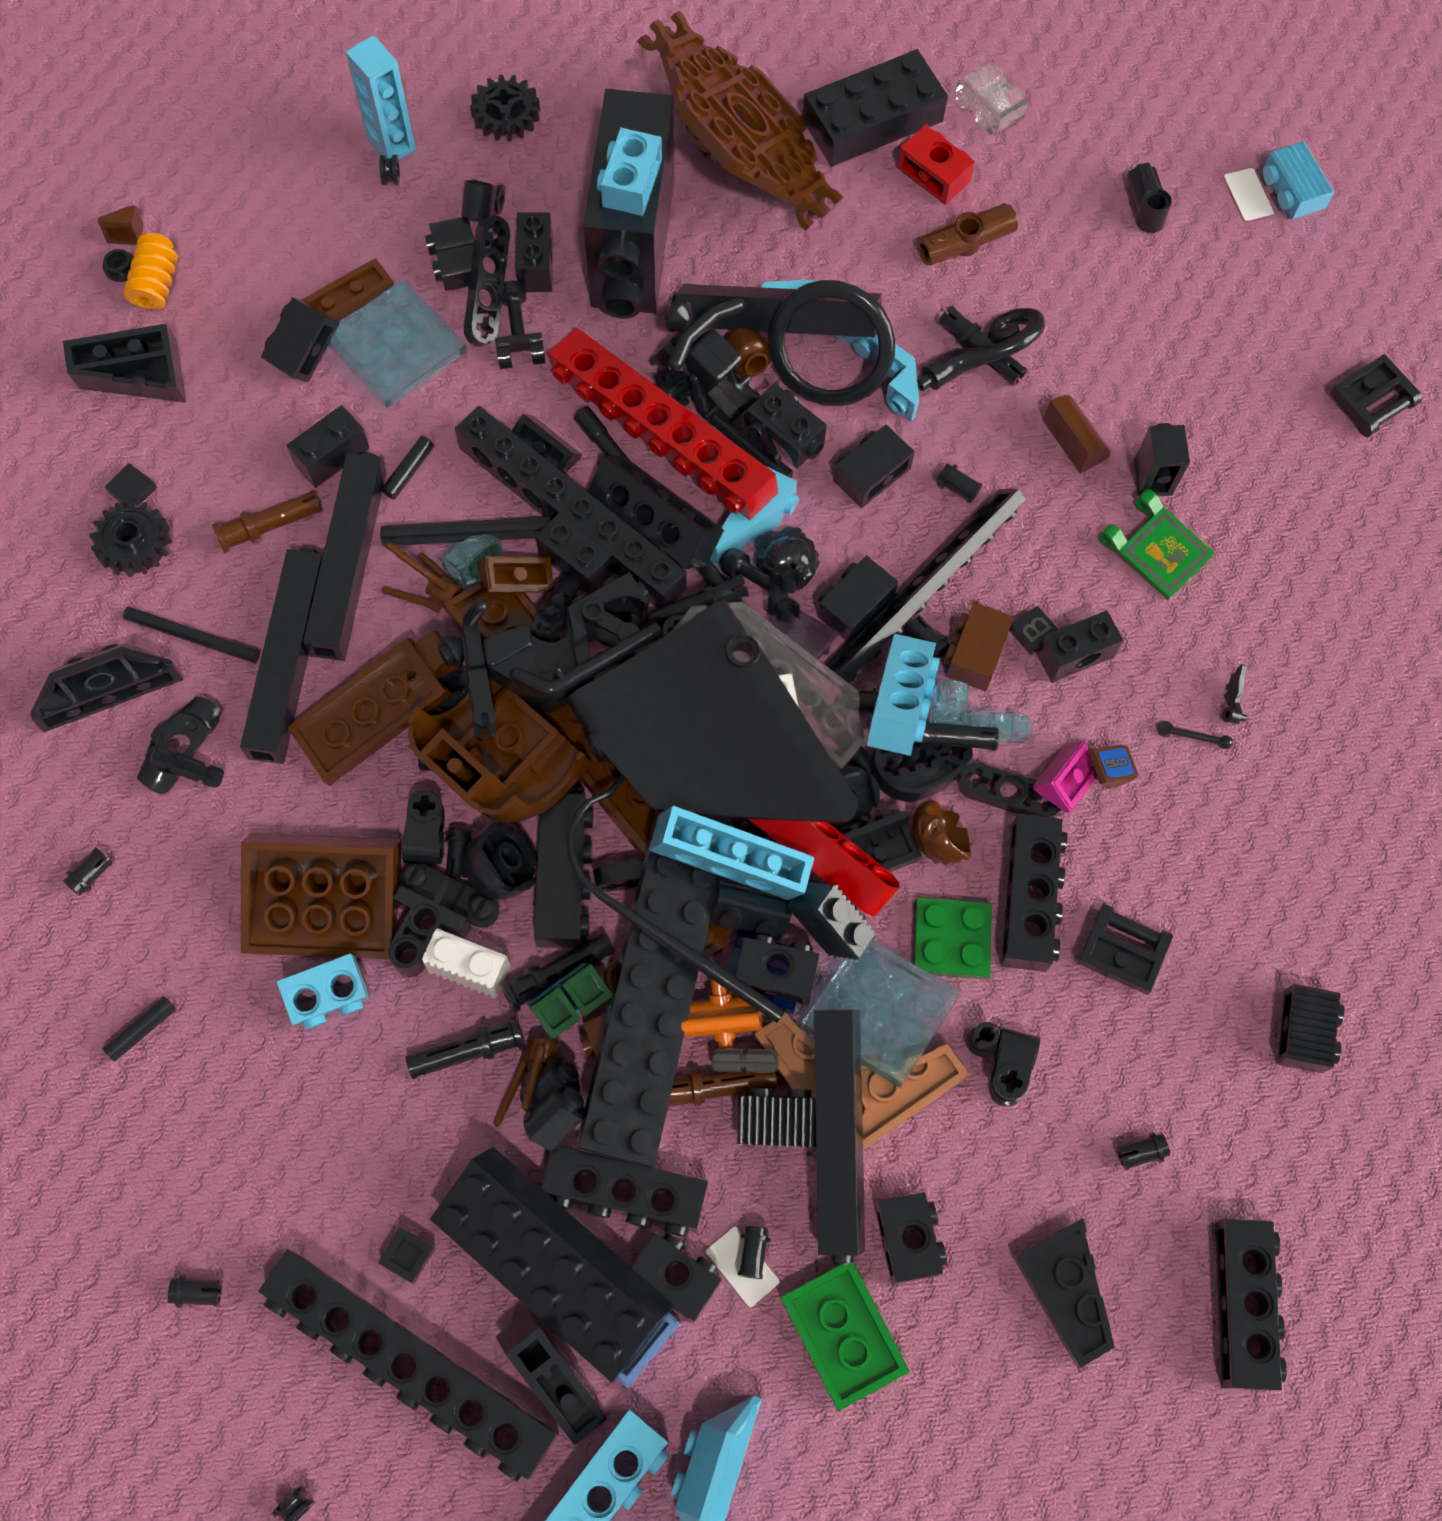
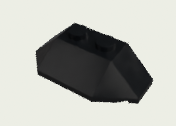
M128 643L113 644L104 647L99 653L91 656L71 659L64 666L56 668L49 673L30 715L34 723L45 733L180 682L183 678L172 660Z

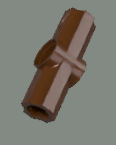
M1003 203L979 214L974 212L962 213L954 224L918 238L917 245L920 257L925 264L931 266L958 254L961 256H972L977 253L981 245L1017 231L1016 212L1011 204Z

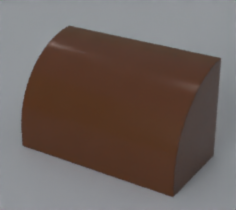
M1064 395L1050 400L1043 422L1078 472L1082 473L1107 460L1111 453L1110 449L1073 397Z

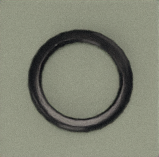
M820 280L807 283L792 291L779 304L771 320L768 342L773 366L781 380L794 393L807 401L823 406H845L857 403L871 396L882 386L891 371L895 358V336L891 321L883 307L870 294L855 285L836 280ZM834 297L850 301L863 310L876 329L878 355L875 365L868 376L850 388L825 390L815 387L803 380L795 372L788 360L785 350L787 325L793 314L802 305L814 299Z

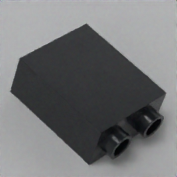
M605 89L583 228L590 306L601 308L603 312L615 318L627 319L635 317L639 312L656 314L674 189L673 95ZM620 127L660 136L662 140V161L643 216L602 207L601 191H597L599 172L601 169L606 170L608 165L607 150L610 141L616 142Z

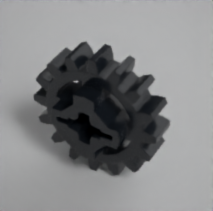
M499 75V81L497 82L488 78L487 87L478 85V94L471 95L472 105H470L472 118H474L475 127H482L484 136L492 132L496 141L501 138V135H506L507 140L512 141L513 134L523 138L524 129L534 130L533 122L540 120V101L536 95V89L534 87L528 88L527 80L517 83L515 75H512L509 81L505 80L503 75Z

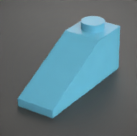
M769 468L776 474L778 494L750 521L740 513L736 515L731 512L722 526L724 532L710 560L714 564L720 563L729 550L733 548L742 549L759 536L764 535L765 532L780 525L785 514L791 515L799 501V496L796 495V480Z

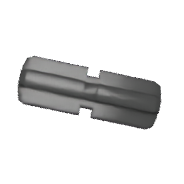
M715 1049L711 1059L712 1069L716 1072H742V1069H746L748 1073H775L779 1061L777 1051L748 1049V1053H744L743 1049Z

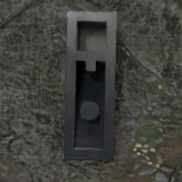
M529 1310L496 1336L505 1355L574 1446L607 1420L603 1411Z

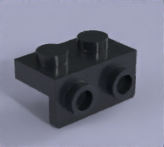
M890 810L878 815L873 823L863 827L860 823H857L841 831L844 836L889 872L920 861L922 858L920 849L916 845L907 824L909 816L906 810L898 813Z

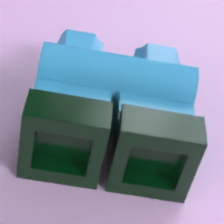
M583 963L531 1000L527 1005L553 1040L581 1020L578 1015L579 1013L585 1017L611 998L612 993L592 964Z

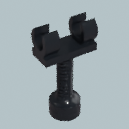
M516 280L504 282L502 304L508 306L512 336L495 338L500 369L512 368L510 353L531 350L533 365L546 364L541 332L525 334L521 304L526 301L525 285Z
M733 548L725 554L721 562V571L731 578L742 574L743 577L769 592L768 614L771 616L775 614L777 620L783 623H791L792 614L799 619L800 604L795 600L788 599V593L794 594L795 584L803 589L804 575L802 572L791 569L792 567L786 564L772 571L771 576L750 565L749 555L741 550Z

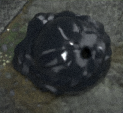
M789 526L779 532L768 531L756 540V566L760 571L771 576L772 571L786 564L790 565L793 563L795 565L794 569L802 572L804 575L803 587L807 586L810 580L813 579L816 569L820 564L818 559L819 553L816 551L813 541L806 537L801 528ZM795 584V591H796V590H801V588H799V587Z

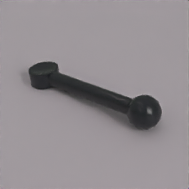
M1168 721L1161 722L1157 728L1158 734L1162 737L1173 734L1219 744L1222 749H1229L1233 746V739L1228 735L1220 738L1175 728Z

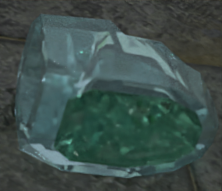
M472 535L463 542H455L439 559L443 569L449 576L466 587L481 580L477 569V561L485 556L500 557L503 549L500 540L494 535Z

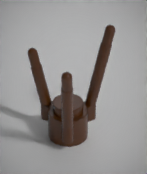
M386 543L385 546L388 550L430 582L425 591L429 595V599L388 587L382 588L384 594L428 607L434 612L439 613L441 608H444L446 601L463 592V587L459 585L460 583L449 577L424 553L420 552L418 557L431 571L392 543Z
M541 1038L530 1039L527 1051H522L520 1064L493 1122L494 1126L498 1127L501 1125L525 1071L530 1074L521 1108L528 1110L539 1070L552 1057L560 1062L564 1061V1058L558 1056L559 1045L557 1043Z

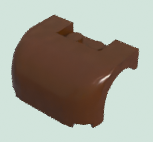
M488 678L491 699L496 713V735L492 740H490L487 728L482 729V741H479L474 735V720L469 692L456 706L439 715L428 714L417 706L407 719L409 723V747L428 768L467 804L493 820L505 823L521 822L545 812L556 804L593 764L518 695Z

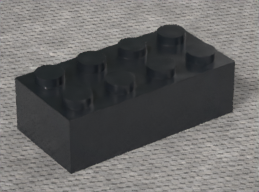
M916 49L805 93L802 118L828 163L833 167L914 134L924 125L931 127L943 122L948 95L919 50Z

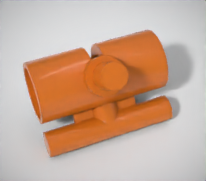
M712 979V993L709 994V1000L692 1001L688 1020L681 1023V1029L685 1032L686 1038L713 1036L714 1041L718 1042L719 1049H734L733 1040L737 1038L736 1033L762 1031L763 1028L761 1012L739 997H732L730 991H727V989Z

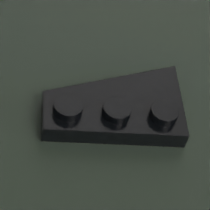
M1084 1218L1013 1258L1077 1368L1085 1366L1115 1348L1104 1300L1100 1295L1094 1271L1096 1267L1093 1255L1090 1254L1085 1234L1087 1230Z

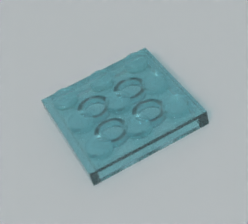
M404 279L343 320L329 343V346L386 408H389L467 352L465 343Z
M871 940L859 959L854 960L852 958L849 960L847 957L803 1019L801 1028L814 1035V1010H860L861 1065L901 1088L956 1004L961 992Z

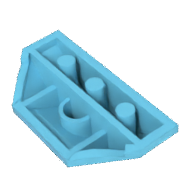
M752 1396L701 1424L699 1432L691 1429L684 1450V1454L690 1456L691 1459L686 1474L678 1471L670 1497L678 1499L675 1510L680 1521H725L762 1398Z

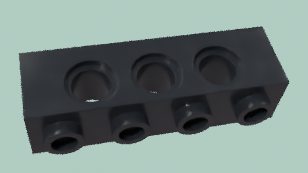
M604 456L587 491L634 530L646 537L659 550H663L670 555L672 560L683 569L707 566L724 532V529L624 456Z
M1018 813L1012 824L1002 967L1046 972L1053 964V961L1057 962L1059 959L1060 939H1055V925L1061 924L1063 904L1057 902L1058 889H1063L1065 881V867H1059L1060 854H1065L1068 839L1067 832H1062L1063 819ZM1030 852H1041L1045 856L1047 863L1039 864L1034 862ZM1035 886L1041 889L1044 899L1037 900L1032 898L1028 894L1027 887ZM1024 923H1036L1040 927L1042 935H1030L1026 931Z
M557 1145L551 1151L542 1190L565 1209H571L572 1204L576 1203L588 1206L587 1213L609 1219L611 1212L626 1215L625 1222L628 1224L648 1228L650 1222L665 1225L664 1232L687 1237L688 1231L697 1233L708 1181ZM590 1173L597 1178L595 1189L586 1194L578 1192L575 1189L576 1179L581 1174ZM622 1182H628L636 1189L634 1198L627 1203H620L613 1197L615 1187ZM665 1191L673 1196L674 1205L669 1211L658 1212L652 1207L651 1201L656 1193Z
M1238 1219L1218 1221L1215 1223L1221 1388L1281 1391L1282 1382L1284 1383L1287 1377V1366L1284 1357H1280V1340L1284 1337L1285 1325L1282 1315H1278V1298L1282 1295V1278L1280 1273H1276L1275 1258L1280 1253L1279 1234L1274 1232V1221ZM1246 1252L1256 1259L1257 1270L1254 1274L1246 1271L1243 1266L1242 1259ZM1247 1294L1253 1295L1259 1303V1311L1255 1316L1249 1314L1245 1308L1244 1300ZM1251 1335L1257 1338L1261 1345V1352L1257 1358H1253L1246 1348L1247 1339Z

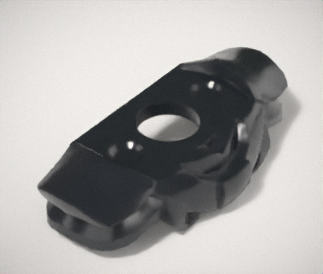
M195 697L162 725L156 726L150 735L152 739L137 776L138 780L158 794L168 792L179 779V775L168 772V768L162 770L149 764L154 748L160 746L169 749V740L175 735L182 734L190 740L188 750L182 753V755L192 758L207 736L218 725L221 714L220 709L206 698Z

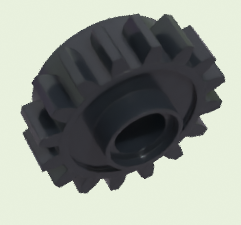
M129 500L127 508H122L117 502L115 503V512L110 513L104 509L102 513L105 520H94L93 522L98 532H93L89 535L94 543L91 549L104 568L110 567L115 575H118L121 571L126 572L128 577H132L134 573L140 572L147 574V570L154 566H160L159 561L161 558L169 554L166 550V545L172 543V539L168 534L170 527L157 508L151 510L147 502H143L139 508L133 500Z

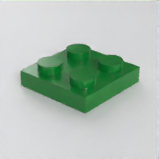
M917 898L915 904L913 974L989 979L991 970L992 903Z

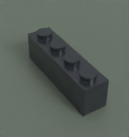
M565 794L556 804L540 814L534 940L537 947L577 948L582 945V936L589 937L590 914H583L584 900L591 899V891L578 880L568 859L567 831L575 812L587 800L586 794ZM590 806L581 817L574 834L575 856L584 874L585 864H592L593 844L592 842H586L587 828H593L594 806Z

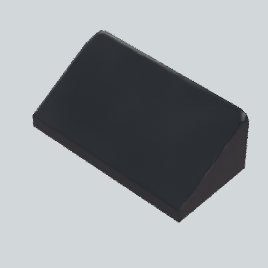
M523 413L511 431L564 474L582 456L579 451L532 415Z

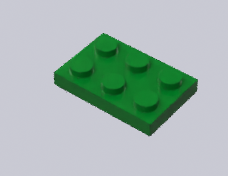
M853 1262L843 1263L780 1297L837 1412L910 1372Z

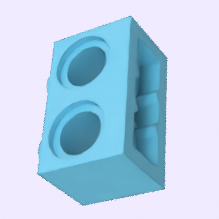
M620 127L616 142L610 141L608 146L606 170H600L597 179V191H601L602 207L640 216L644 215L662 161V140L660 136Z
M351 953L277 981L292 1025L299 1026L303 1024L305 1030L326 1023L325 1016L340 1010L341 1015L344 1016L364 1008L362 1001L370 999L356 957ZM342 976H349L354 984L353 991L346 997H338L334 991L336 980ZM312 990L317 998L316 1005L310 1011L304 1012L298 1006V997L303 991Z

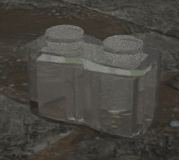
M987 61L958 78L955 92L957 103L961 108L975 115L978 126L991 135H997L1025 117L1028 103L1026 98L1015 85L1007 82L1003 73L993 63Z

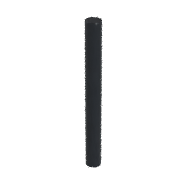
M129 606L124 610L123 619L254 664L260 658V650Z

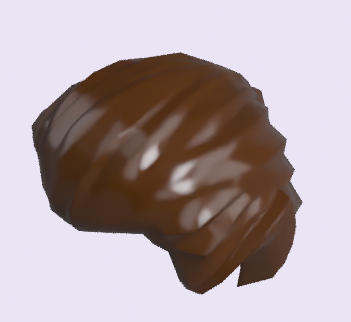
M931 800L921 803L915 811L912 833L916 845L934 864L941 862L946 866L949 863L954 865L961 860H969L972 852L967 828L957 827L960 815L940 808L936 801Z

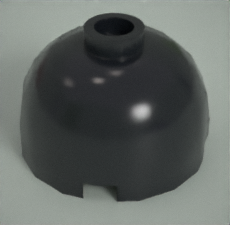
M503 822L492 823L477 833L467 844L463 857L464 871L472 886L485 897L505 900L520 895L530 889L537 881V875L533 877V867L537 865L538 859L532 844L517 828L510 831L502 827L507 824Z

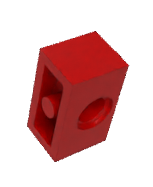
M924 125L900 147L897 169L946 205L970 183L975 161L965 151L959 150L947 141L941 133L935 132L928 125Z

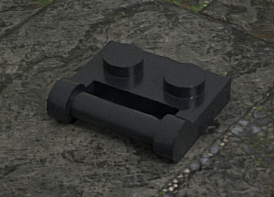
M1385 354L1335 385L1330 392L1331 396L1356 422L1358 431L1365 437H1370L1379 430L1380 425L1406 408H1414L1422 401L1419 390ZM1393 390L1399 394V398L1373 415L1366 409Z
M1103 903L1097 913L1078 964L1148 995L1153 989L1173 939V934L1165 930L1158 932L1114 912V907ZM1107 925L1153 945V952L1105 932Z

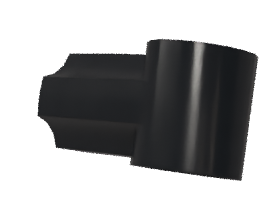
M1150 163L1138 164L1134 169L1128 171L1126 178L1138 211L1136 224L1144 232L1156 233L1163 229L1172 204V197L1167 191L1163 190L1155 167H1152Z

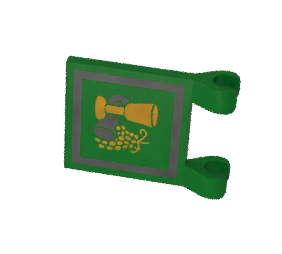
M1147 489L1136 500L1135 507L1143 514L1152 518L1129 541H1127L1122 531L1115 524H1110L1104 529L1099 537V541L1103 546L1120 555L1159 593L1169 600L1215 553L1171 514L1151 489Z

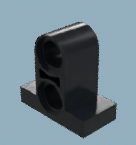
M400 885L393 900L399 909L408 914L389 946V959L397 972L403 976L414 977L421 974L426 968L422 958L435 930L440 929L465 939L471 929L468 919ZM426 916L436 918L432 928L428 930L418 929V923L422 918ZM407 949L417 950V956L412 962L406 964L399 962V957L403 951Z

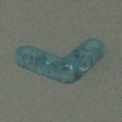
M948 680L939 682L936 685L927 716L930 723L998 727V742L1022 743L1031 739V719L1029 717L1018 714L967 710L970 691L968 684L961 681Z

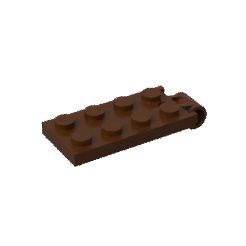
M429 632L416 643L412 638L404 639L287 727L324 783L331 786L409 727L407 719L417 706L428 713L452 695L447 687H443L438 678L450 674L456 668L454 665L448 667L438 652L437 647L442 645L439 632ZM415 675H417L416 679L413 680V681H411V679H412Z

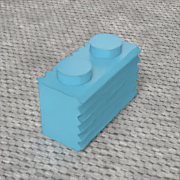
M1305 141L1295 143L1294 145L1291 144L1288 147L1285 146L1282 149L1279 148L1277 151L1273 150L1269 154L1263 167V178L1266 184L1271 185L1272 189H1274L1275 194H1277L1278 204L1282 210H1286V213L1289 214V219L1292 220L1327 208L1334 190Z

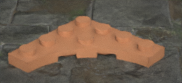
M784 1013L778 1023L772 1021L762 1028V1031L756 1032L754 1038L763 1050L777 1051L779 1060L777 1071L790 1089H811V1097H815V1041L807 1036L787 1013ZM947 1043L925 1055L900 1063L875 1064V1062L861 1061L863 1151L968 1078L970 1074Z

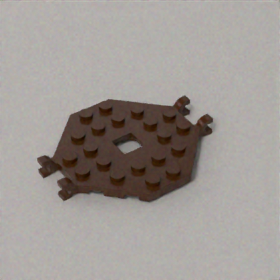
M680 11L674 13L671 17L677 26L676 33L669 26H664L659 19L653 21L649 27L656 34V40H651L645 34L637 42L645 50L653 51L657 49L659 51L679 118L685 123L687 132L694 139L700 140L709 150L711 159L717 165L724 167L726 171L796 206L799 209L797 213L798 223L805 231L814 224L808 217V210L814 212L818 218L820 216L823 218L831 210L826 206L825 198H829L836 205L844 197L827 184L822 172L816 171L814 163L818 160L812 141L809 139L805 140L803 132L807 129L804 119L767 76L753 65L747 68L737 64L739 61L738 57L720 46L714 49L704 45L703 36L697 34L688 26L686 18ZM734 107L740 112V114L748 121V123L754 129L749 127L740 119V117L735 112Z

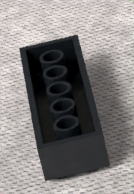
M494 1147L471 1159L430 1218L435 1225L611 1383L631 1365L674 1308V1305Z

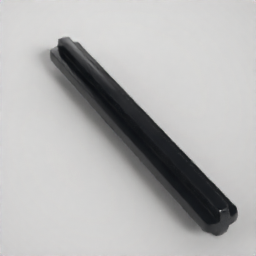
M539 517L386 525L380 529V539L383 546L387 542L395 546L536 539L535 536L552 518Z

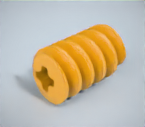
M144 233L138 237L137 247L134 251V258L131 262V269L128 272V280L125 282L123 292L124 298L135 306L151 310H162L165 308L166 301L164 298L168 297V287L171 286L173 280L171 276L174 275L176 269L174 265L177 264L179 258L177 253L173 251L174 245L172 241L166 236Z

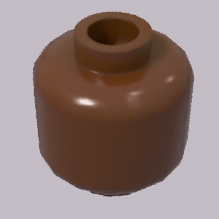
M738 328L731 332L726 341L742 357V362L734 371L741 377L747 374L753 377L763 373L771 361L769 343L761 332Z

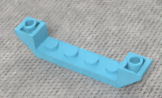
M814 281L764 282L760 287L798 289ZM834 335L836 338L843 339L853 346L861 357L868 358L873 363L876 362L878 355L877 335L876 337ZM895 343V358L891 371L887 376L894 379L888 385L885 402L895 414L903 415L911 422L916 416L919 403L915 358Z

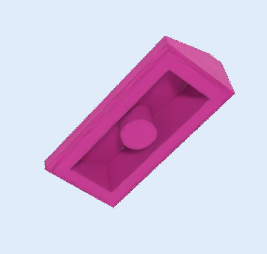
M1085 741L1063 747L1032 787L1039 795L1065 813L1072 811L1097 777L1089 757L1090 749Z

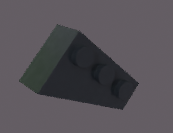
M167 324L62 341L67 373L79 389L186 403L177 341Z

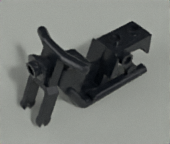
M736 298L710 307L696 320L693 319L694 313L691 303L684 301L680 304H673L665 315V327L669 332L678 333L657 354L650 358V364H657L659 366L657 372H660L665 368L669 369V366L672 370H679L684 363L690 374L689 384L698 414L760 463L792 478L793 470L781 461V455L777 451L773 439L787 452L793 462V466L797 469L808 458L813 460L822 451L827 424L799 403L794 393L779 387V379L760 395L749 386L751 375L747 374L740 379L733 371L742 362L740 353L716 330L709 329L705 333L716 320L743 311L745 307L744 301ZM746 427H747V430H748L749 434H747V433L744 431V429H745Z
M628 572L620 578L614 576L600 586V589L590 595L582 594L576 597L567 607V633L560 641L554 643L541 641L533 637L530 628L525 625L486 637L478 630L477 621L488 610V603L484 599H477L462 616L464 639L443 635L440 637L442 645L437 647L441 658L448 667L454 665L457 669H461L463 662L465 663L475 737L482 741L483 728L488 729L490 740L496 735V713L493 709L488 678L512 691L538 709L552 713L568 704L567 698L574 691L653 645L655 640L662 637V630L656 622L639 630L635 624L624 622L612 615L614 613L627 612L635 614L641 620L646 618L650 596L645 586L640 581L636 582L631 573ZM598 641L609 648L590 658L588 642Z

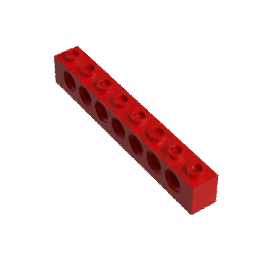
M577 327L548 353L552 364L551 372L557 381L563 385L568 383L575 389L582 400L587 403L591 401L597 405L607 419L611 421L615 419L621 423L631 437L635 439L639 437L645 441L655 455L658 457L665 456L672 462L680 474L683 476L690 475L698 482L704 492L709 495L715 494L722 499L725 506L736 515L740 513L750 521L778 494L776 474ZM734 479H739L736 482H729Z

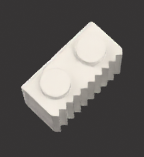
M440 929L435 930L422 958L430 974L435 973L437 977L442 975L443 979L449 978L450 982L456 981L457 985L463 984L464 988L469 986L471 990L477 989L478 993L484 992L485 996L490 994L492 999L498 997L501 990L499 983L505 981L511 966L506 955Z

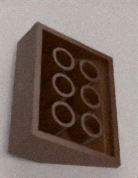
M252 833L241 841V953L342 957L351 953L356 958L389 959L388 949L396 933L398 907L393 897L400 887L402 839Z

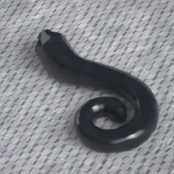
M1020 308L998 316L987 327V336L995 344L955 350L937 357L922 368V376L917 379L918 389L925 391L930 387L933 390H938L949 381L971 369L1003 359L1025 349L1043 333L1045 329L1043 314L1033 308ZM1024 324L1026 327L1020 331L1017 325Z

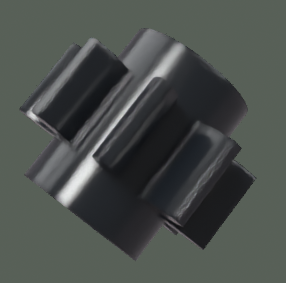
M665 368L654 375L656 380L654 385L684 407L690 404L687 397L693 393L689 384V376L685 372L672 369L669 371Z

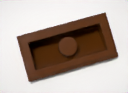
M485 556L477 561V569L487 593L551 592L554 589L550 557Z

